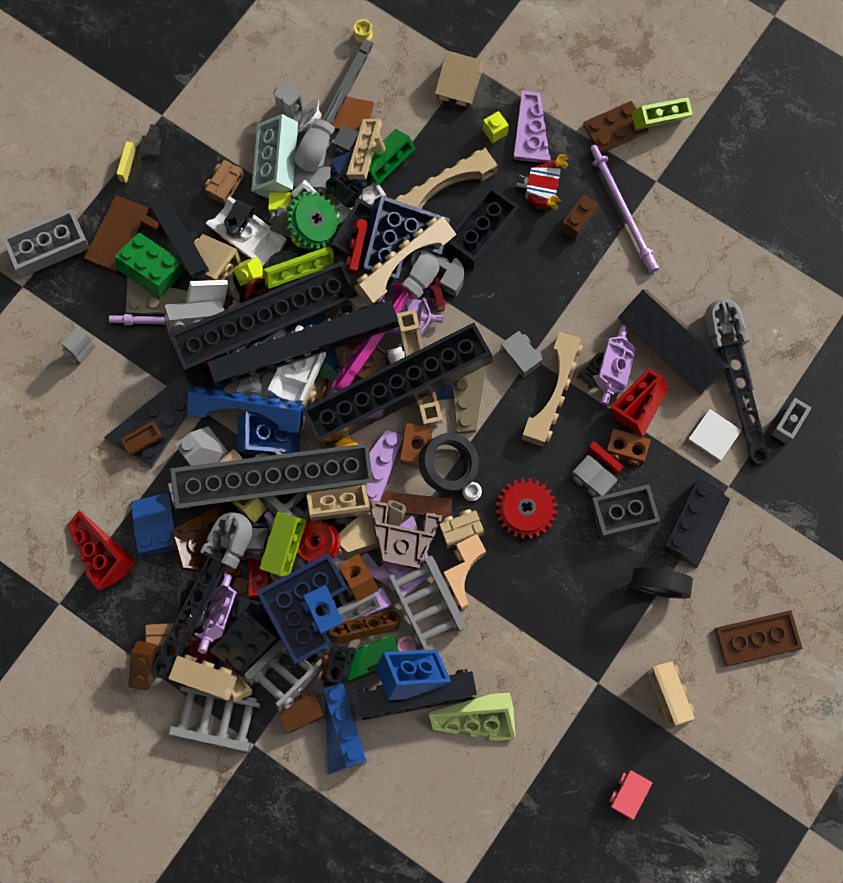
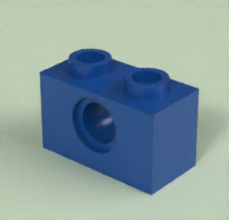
M326 585L303 596L304 601L301 603L305 612L311 613L313 620L310 622L315 632L319 631L321 635L344 623ZM318 606H325L327 614L325 616H318L315 609Z

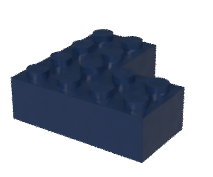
M382 195L374 199L357 271L369 275L373 272L371 268L379 262L381 264L386 261L385 257L392 251L396 253L400 250L399 245L407 239L411 241L414 238L413 234L422 228L424 230L427 228L426 223L432 218L439 219L443 216ZM444 217L445 220H446V221L448 222V224H449L450 219ZM427 246L416 250H426L439 256L442 254L443 246L437 249L435 246ZM403 260L400 261L388 279L389 282L399 279Z
M329 553L256 591L294 665L331 646L326 633L320 635L319 631H314L310 622L313 620L311 613H306L301 603L304 601V595L325 585L332 599L347 592L348 587Z

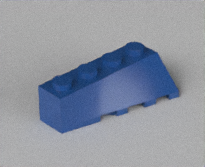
M343 683L323 688L325 696L328 774H332L366 763L367 760Z

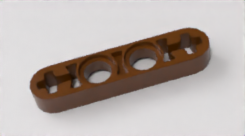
M388 611L344 621L342 625L328 631L327 637L332 643H343L394 631L399 628L401 617L396 612ZM370 623H375V624H377L378 626H377V627H371V626H369L368 624H370ZM356 627L360 631H352L350 628Z

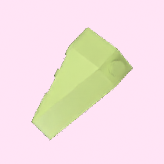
M510 693L489 694L429 712L432 729L435 731L458 734L459 732L469 733L470 737L476 738L477 735L489 737V740L494 741L514 740L516 738L514 708Z

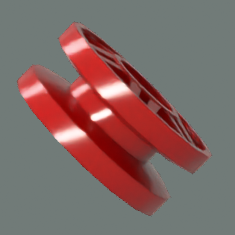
M318 520L309 521L305 525L298 547V554L303 559L313 562L329 553L333 560L340 548L338 531L330 524ZM318 539H320V542H319V544H318V546H317V545H316V542H317Z

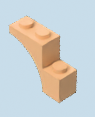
M477 534L456 544L457 550L454 551L458 561H463V563L444 572L445 578L443 579L448 589L450 588L453 593L452 597L456 606H459L461 610L467 608L469 604L464 589L467 573L472 565L486 554V550Z

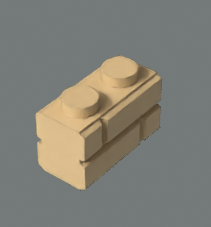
M470 509L460 513L459 517L454 519L452 516L446 517L439 524L447 548L453 547L476 534L478 537L484 535V529L476 510L473 512Z

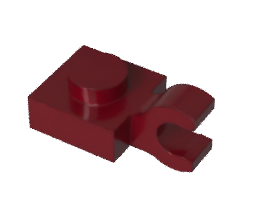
M435 277L436 284H429L427 287L428 290L433 292V296H430L433 307H436L437 312L445 311V302L439 286L440 280L438 277Z

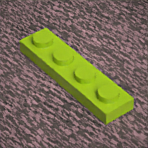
M328 246L264 269L265 286L270 289L334 265L333 249Z

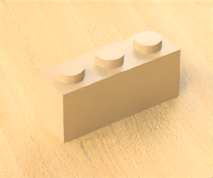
M186 654L184 658L177 656L169 676L170 680L226 700L230 699L237 680L236 676L231 675V670L223 667L220 670L214 669V664L206 661L199 664L196 662L197 658Z

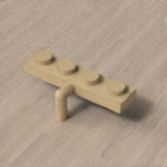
M363 119L347 171L348 179H366L373 153L385 151V145L379 134L382 126L381 119Z

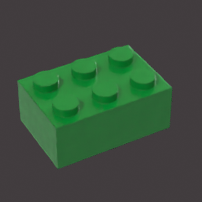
M138 233L114 256L118 271L158 298L183 275V262L141 233Z

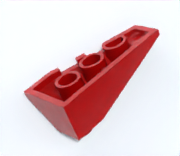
M79 510L67 526L74 544L78 546L81 554L79 557L87 569L85 573L98 590H102L125 578L136 564L119 544L82 511Z

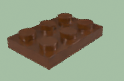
M632 100L583 122V126L591 141L598 147L601 154L648 133V128L635 129L631 112L635 111L636 107Z

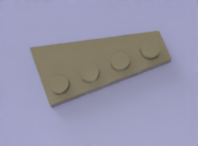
M127 278L126 314L164 315L165 305L186 303L188 291L170 287L158 298L132 279Z
M486 366L453 382L457 434L476 432Z

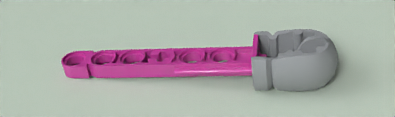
M416 250L401 267L399 279L393 281L390 285L396 291L390 299L396 315L408 300L419 299L423 294V289L427 288L437 275L439 263L434 254L426 250ZM386 332L361 341L342 372L339 373L333 382L332 388L339 391L350 385Z

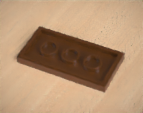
M116 195L84 257L85 261L119 274L120 271L116 269L114 256L140 232L142 228L140 219L143 215L148 216L150 209Z
M792 610L714 628L725 667L803 649Z

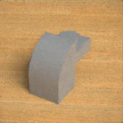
M434 255L439 263L438 272L444 275L440 281L441 290L456 297L464 282V268L456 258H454L452 263H449L446 258Z

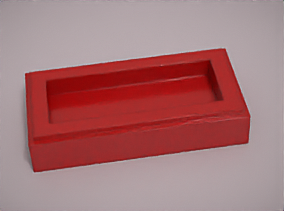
M596 442L589 446L588 452L615 476L621 472L623 465Z

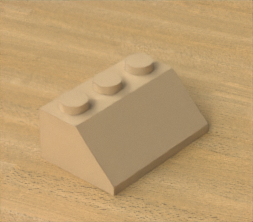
M365 483L306 491L310 521L361 516L370 512Z
M671 661L654 666L648 670L647 673L668 727L672 728L695 719V709L692 703H688L686 697L688 695L686 686L684 684L681 685L679 680L681 675L678 666L674 665Z

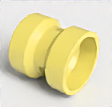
M364 19L358 20L354 25L355 40L359 44H362L364 39L371 41L372 26L370 22Z

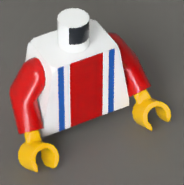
M564 154L559 155L556 160L531 168L529 177L518 175L516 186L527 188L525 198L537 209H558L556 203L561 202L556 196L561 171L559 167H568V164L563 162L568 160V157Z

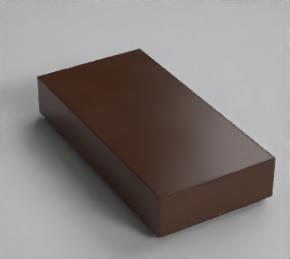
M153 420L121 438L120 441L129 457L163 439V436Z

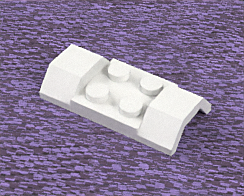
M229 197L223 210L215 219L208 220L206 225L220 234L223 239L248 258L258 256L262 267H265L268 259L273 254L283 250L287 239L271 231L270 226L255 215L239 237H230L226 232L224 220L235 200Z
M297 325L295 329L296 332L303 330V327ZM326 352L277 368L268 391L278 399L287 402L296 401L299 404L303 403L310 387L312 388L325 359Z

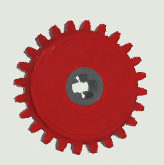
M522 478L519 484L514 480V486L507 484L508 490L502 489L501 493L504 496L499 495L498 500L501 502L496 503V507L500 508L496 510V515H501L498 518V522L503 521L501 528L507 527V534L514 532V538L518 534L521 535V540L525 536H528L529 540H531L532 535L539 538V532L546 534L545 528L551 529L552 525L549 522L554 523L556 519L552 516L557 515V511L553 510L557 508V503H552L555 500V496H549L551 489L546 491V485L539 486L538 480L535 484L532 483V478L528 482H525L524 478ZM529 506L530 510L524 512L523 508Z

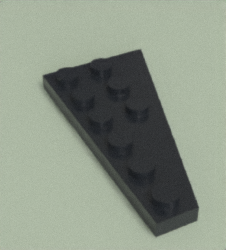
M202 364L191 367L107 434L104 439L126 452L120 439L154 420L163 439L133 455L142 462L154 467L187 416L188 392L196 386H207L212 378L210 369Z

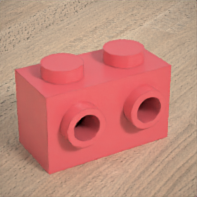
M630 770L627 774H622L618 782L621 786L618 792L614 791L609 799V802H611L609 808L633 820L652 782Z

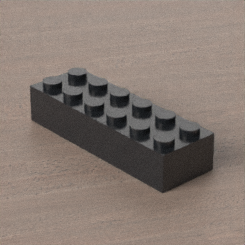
M642 289L617 317L700 395L704 394L730 367L647 289Z
M468 669L457 670L454 675H448L451 680L449 685L408 699L388 700L382 684L377 685L375 690L369 691L368 688L357 689V693L352 694L357 720H369L476 699L477 691L473 671L468 672Z

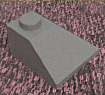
M209 426L190 432L175 444L190 466L217 463L229 453Z

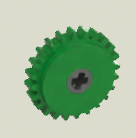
M312 191L298 194L289 201L290 205L285 208L288 212L284 214L285 217H288L284 221V223L288 224L286 230L291 232L290 237L295 238L294 242H300V247L306 245L307 250L313 248L314 251L330 246L338 233L336 230L341 228V226L337 225L341 220L337 218L339 213L335 212V205L330 204V199L325 200V195L319 197L318 192L312 194Z

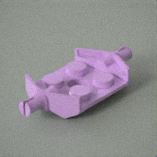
M384 294L379 301H388L392 297H386V294ZM425 298L423 300H408L399 312L416 310L421 336L429 324H432V322L443 323L444 315L431 314ZM399 328L386 331V333L400 334Z
M624 325L620 326L617 337L603 339V341H607L600 372L599 375H593L594 380L602 390L603 395L600 403L603 405H608L610 395L626 391L635 356V347L626 338L628 327Z
M225 574L223 576L222 583L215 589L210 599L212 604L208 610V618L202 627L204 629L203 633L194 634L201 639L198 649L200 653H206L209 643L223 636L225 624L237 594L236 591L229 587L232 579L230 575Z

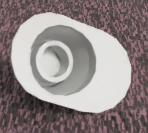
M317 98L310 101L305 107L300 118L298 132L303 131L307 133L309 128H312L315 118L323 120L324 117L318 110L319 100Z

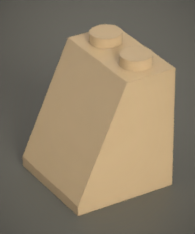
M446 51L435 94L439 95L438 99L448 102L449 99L456 100V104L466 106L467 103L472 104L483 71L484 62L476 58Z
M204 234L194 241V245L209 269L208 272L196 278L201 281L227 280L228 282L234 275L233 268L241 263L237 249ZM183 264V269L186 272H188L185 265Z

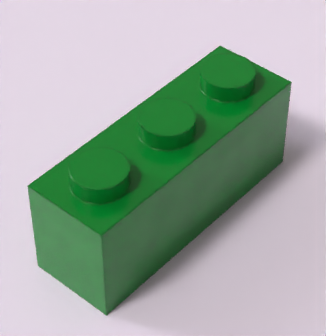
M394 129L383 140L385 151L373 153L366 179L377 185L416 149L410 136L397 129Z

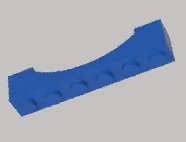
M196 386L188 392L187 415L206 417L212 411L218 409H245L271 419L279 425V430L298 433L303 427L304 413L302 409L305 405H300L296 401L282 402L278 398L263 399L259 395L245 396L241 392L226 393L222 389L208 390L204 386Z

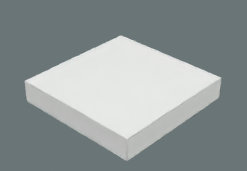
M227 280L190 281L186 303L221 299L224 306L228 289Z
M709 409L688 441L720 462L742 430Z

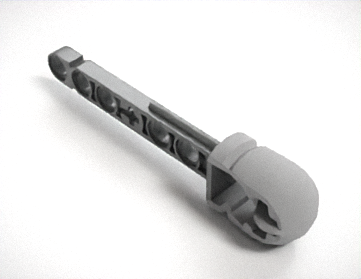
M364 39L323 120L314 119L312 128H309L299 147L296 148L294 152L295 162L303 170L313 172L318 171L323 166L326 149L329 148L335 131L333 123L372 49L373 42Z

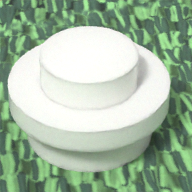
M472 482L463 488L462 493L468 501H476L480 498L482 489L478 483Z

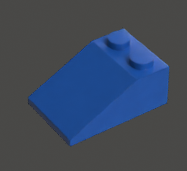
M245 411L238 416V454L258 455L265 453L267 455H275L277 450L282 454L300 452V431L296 433L279 430V425L256 412Z
M170 493L131 501L138 553L142 557L175 550L170 532L176 529Z
M438 650L383 652L375 667L388 700L408 699L451 683Z

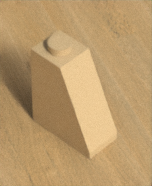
M370 512L369 514L358 516L339 533L340 548L337 555H342L345 559L378 549Z

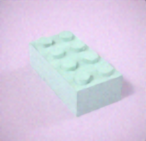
M281 114L257 124L252 192L268 199L269 192H288L293 190L294 152L296 150L298 134L297 121Z

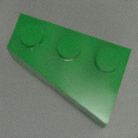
M393 635L382 638L374 644L364 645L356 651L350 677L346 684L377 673L375 667L383 652L399 651Z

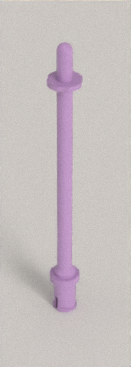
M592 145L590 149L595 158L593 166H599L641 251L640 259L644 261L649 274L658 271L660 267L653 256L654 252L652 249L647 248L606 165L608 157L602 156L598 147Z

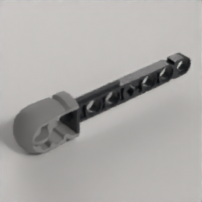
M720 299L711 303L706 309L705 325L709 339L712 340L710 342L712 350L720 352L721 358L730 365L725 373L730 393L734 396L745 443L748 445L749 459L755 465H762L768 460L769 455L766 443L763 444L764 434L752 392L754 388L743 346L749 343L748 334L745 332L746 327L740 307L729 299ZM734 326L737 340L728 339L725 340V343L721 344V335L718 330L722 331L723 335L732 333L731 328ZM737 360L740 363V369H733L730 364L731 361ZM737 378L745 381L743 388L736 386L735 380ZM743 397H745L746 400L749 399V402L747 403V409L752 408V410L745 411L744 413L742 410L746 409L745 403L740 402L743 399ZM745 415H752L755 420L754 423L747 424L745 422ZM750 433L758 434L759 441L757 443L750 441ZM756 451L763 453V461H757L754 458Z
M233 512L225 513L214 524L207 538L208 543L204 544L201 552L208 557L161 648L160 655L157 656L152 666V673L155 677L167 679L170 676L177 656H181L226 567L229 566L236 569L239 563L238 558L243 556L252 536L251 523L244 515ZM221 546L227 549L225 555L218 552ZM208 574H212V581L206 584L205 577ZM202 592V600L196 602V595ZM189 612L193 614L191 618L188 616ZM184 628L185 633L183 637L178 638V630ZM171 646H174L175 653L169 656L168 650ZM165 664L166 670L160 675L159 667Z

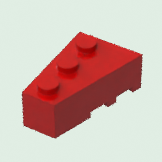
M648 368L610 406L616 421L643 437L668 390L663 376Z

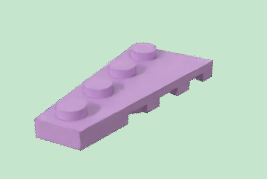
M522 91L514 159L548 163L550 162V155L548 152L541 95L539 92Z
M385 430L370 451L373 482L365 483L369 502L372 500L380 502L404 435Z

